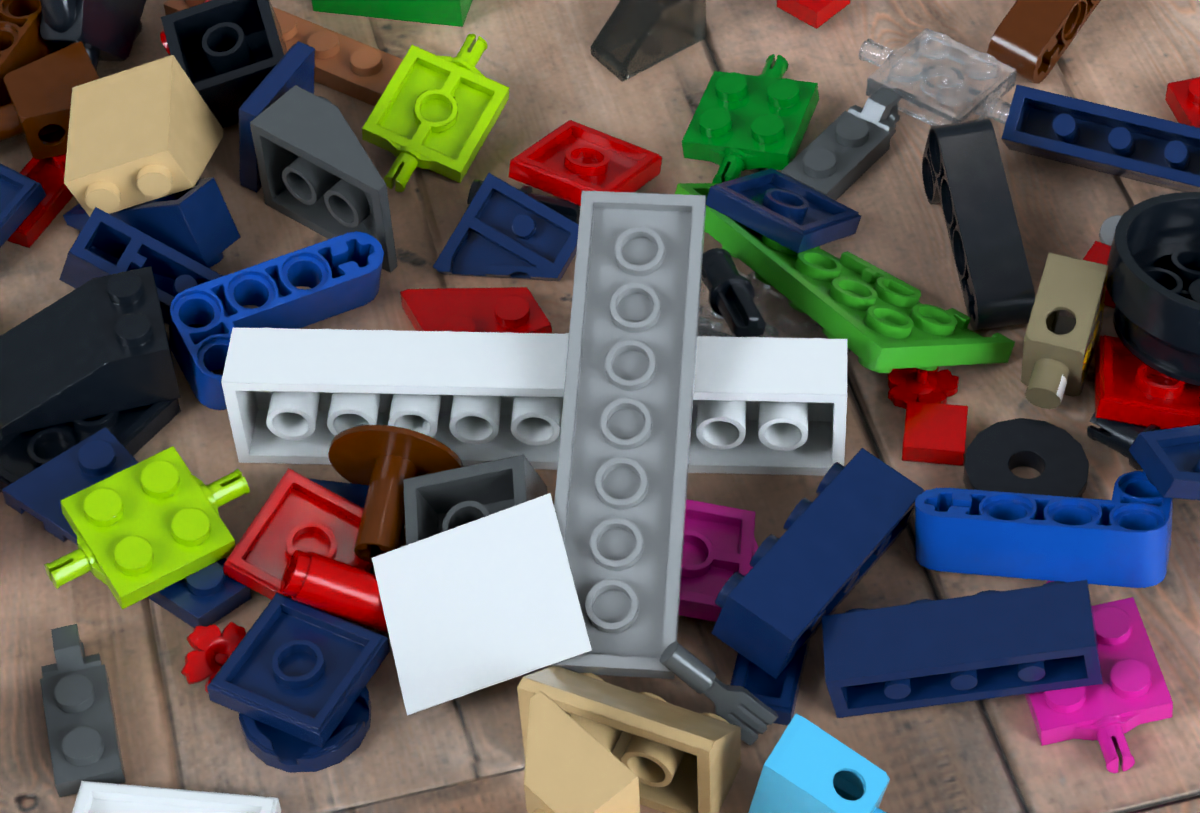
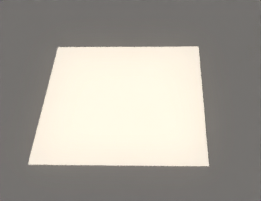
M551 493L372 558L407 716L592 651Z

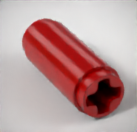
M300 550L294 551L283 574L281 582L282 593L291 595L292 600L388 633L375 574L312 551L307 553Z

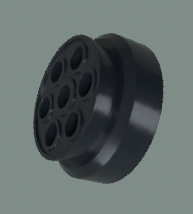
M1200 192L1171 193L1142 201L1131 207L1120 218L1115 229L1107 261L1109 267L1106 287L1110 297L1116 304L1113 323L1115 331L1124 346L1139 360L1158 372L1185 383L1200 386Z

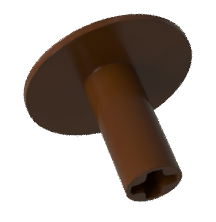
M361 424L346 429L333 438L328 452L333 468L352 484L369 485L354 547L355 554L362 560L373 563V557L400 548L405 529L403 479L464 467L454 451L440 441L420 432L388 425Z

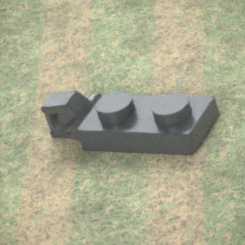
M882 87L867 99L863 108L854 105L848 111L845 110L782 169L781 173L836 201L890 149V139L896 132V123L900 120L898 107L901 95Z
M77 624L51 629L57 663L41 666L43 678L40 679L54 781L59 798L77 794L81 781L124 783L126 779L110 682L105 664L102 665L99 653L85 656L84 645L80 640Z

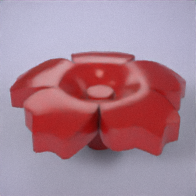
M939 366L933 371L918 368L893 369L892 372L887 373L889 378L888 387L891 388L888 391V399L892 401L893 405L907 409V401L947 404V397L953 396L958 392L959 376L952 375L948 369L939 371Z
M230 622L221 633L219 627L214 624L207 627L196 626L193 633L187 637L188 643L194 650L186 654L185 666L181 670V674L187 678V683L196 684L207 679L205 691L208 693L207 686L246 635L245 628Z

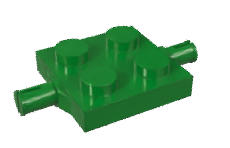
M775 54L768 56L762 73L758 76L714 71L682 140L684 158L711 161L720 166L713 178V183H722L739 178L744 170L758 168L782 170L795 158L819 101L818 83L783 78L789 65L783 56L778 55L776 61Z

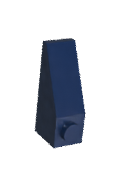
M214 177L200 178L193 188L110 214L208 268L219 263L224 258L223 251L241 237ZM80 204L63 215L68 226L80 231L89 219L88 214Z
M95 207L68 252L59 280L77 289L93 278L151 266L164 322L169 324L171 302L178 293L220 278L223 275ZM200 324L188 325L189 327L193 328L205 327Z

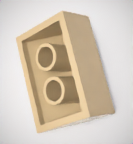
M551 666L522 677L517 686L525 758L530 698L541 690L638 776L640 805L663 813H719L741 767V727L730 724L724 718L713 713H697L667 703L664 699L653 693H637L607 683L593 673H577L562 667Z
M541 690L533 695L529 702L524 772L527 813H640L638 776Z

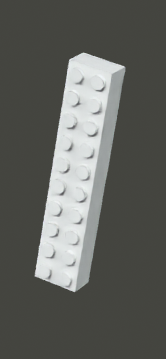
M233 327L221 384L239 463L332 465L328 452L333 438L346 429L364 424L401 427L430 436L454 451L464 467L524 454L534 469L557 470L569 333ZM697 336L688 473L825 476L836 462L844 466L847 414V339Z

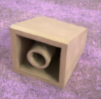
M174 55L72 87L64 184L89 217L95 207L111 214L195 187L223 138V128Z

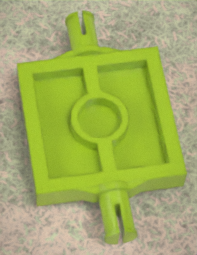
M475 34L467 35L466 41L454 58L451 56L435 55L411 45L362 127V140L385 149L397 157L387 175L383 178L386 186L390 189H393L395 185V191L403 192L416 167L432 170L458 183L462 182L509 100V87L485 77L475 68L483 52L488 47L487 42L479 36L476 41Z
M174 446L163 450L60 501L62 514L77 536L78 549L50 563L44 564L47 575L53 582L54 587L58 589L60 586L91 572L97 579L109 587L123 610L231 554L235 548V539L220 518L218 507L250 493L248 483L245 477H242V472L236 469L234 472L205 485L200 479L192 475Z

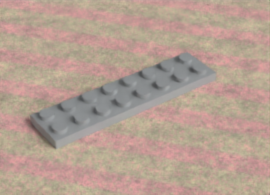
M582 191L554 508L592 651L541 668L542 670L551 666H557L577 673H593L595 675L661 679L675 678V674L660 663V657L671 643L677 641L706 195Z

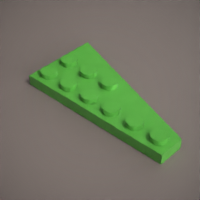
M678 183L675 194L706 195L707 199L710 186L719 183ZM706 205L704 232L722 244V249L728 251L732 257L740 259L755 272L754 276L756 279L764 284L773 286L788 299L790 307L807 314L823 327L822 332L828 338L847 339V348L858 356V362L865 368L878 373H890L893 369L918 368L933 371L938 366L1008 363L1015 341L998 332L993 334L992 337H983L968 329L971 320L969 316L954 308L944 310L936 306L920 303L921 291L856 255L846 251L842 253L839 259L820 249V246L796 253Z

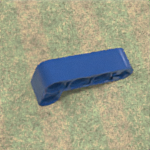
M357 231L345 233L178 293L170 306L169 344L174 357L199 402L210 409H227L221 384L222 375L214 374L211 371L224 370L233 327L300 329L373 301L379 291L384 251L380 242L367 233ZM299 286H304V287H309V288H311V289H306V290H305V289H299V288H297V287H299ZM245 305H254V306H257V307H259V308L250 309V308H245V307H243V306H245ZM200 324L205 327L193 328L189 327L188 325Z
M1133 471L1118 477L1115 482L1112 500L959 488H934L924 491L915 499L916 561L927 569L940 572L1063 582L1087 580L1088 584L1146 588L1162 582L1167 573L1171 546L1173 498L1163 497L1157 488L1150 483L1144 471Z

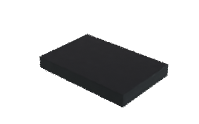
M178 398L2 437L0 431V492H2L3 488L104 427L134 456L181 412Z

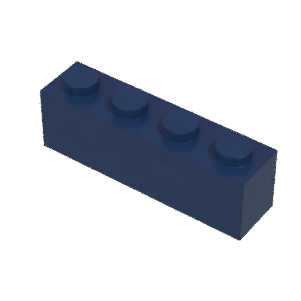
M1016 85L1001 138L1009 150L1181 192H1200V128Z
M863 448L845 467L836 462L820 482L816 490L819 496L813 502L804 497L795 506L784 524L783 529L786 532L780 538L770 534L762 542L751 559L750 566L752 569L747 575L744 576L737 571L722 587L715 600V604L722 608L711 634L776 679L822 626V616L831 615L905 530L915 511V499L925 490Z
M1087 580L1074 582L1053 581L1037 587L1001 592L987 590L972 596L942 600L921 599L906 605L876 609L855 608L845 613L822 616L825 682L837 718L1103 684L1094 615Z

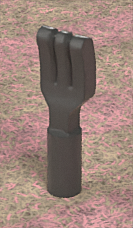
M677 641L671 643L662 653L660 663L698 694L703 693L714 703L716 715L724 718L730 724L741 727V740L751 746L758 739V734H763L767 730V725H772L778 718L777 713L756 698L744 687L725 685L717 679L715 672Z

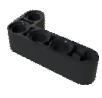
M980 119L931 126L922 159L923 184L929 203H941L967 314L971 318L970 325L973 330L979 331L1028 324L1035 302V292L993 125L990 119Z

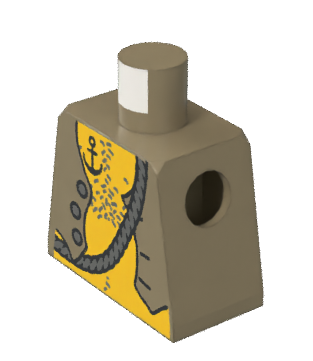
M1048 253L1023 345L1021 382L1027 386L1025 396L1033 405L1053 409L1060 406L1063 395L1075 397L1081 394L1102 330L1109 265ZM1060 310L1070 312L1075 318L1059 315Z

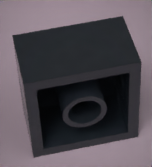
M211 0L161 17L170 54L174 55L221 127L226 128L238 124L239 108L288 52L280 24L270 0Z

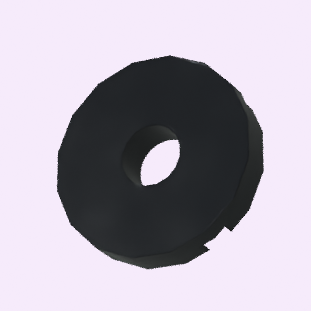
M1018 418L997 422L977 434L967 448L963 481L966 489L1082 498V494L1087 487L1089 462L1082 445L1066 430L1045 421ZM1024 466L1037 470L1041 475L1036 478L1025 479L1014 475L1011 470Z

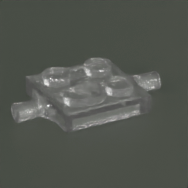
M928 28L900 49L892 50L870 38L863 42L859 50V59L880 67L867 79V96L870 97L882 87L901 95L899 111L931 126L989 118L1001 124H1006L1011 103L1001 98L1015 86L1016 68L998 61L988 53L977 51L951 39L946 34L935 32Z

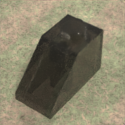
M620 0L592 43L591 55L623 82L705 39L706 0Z

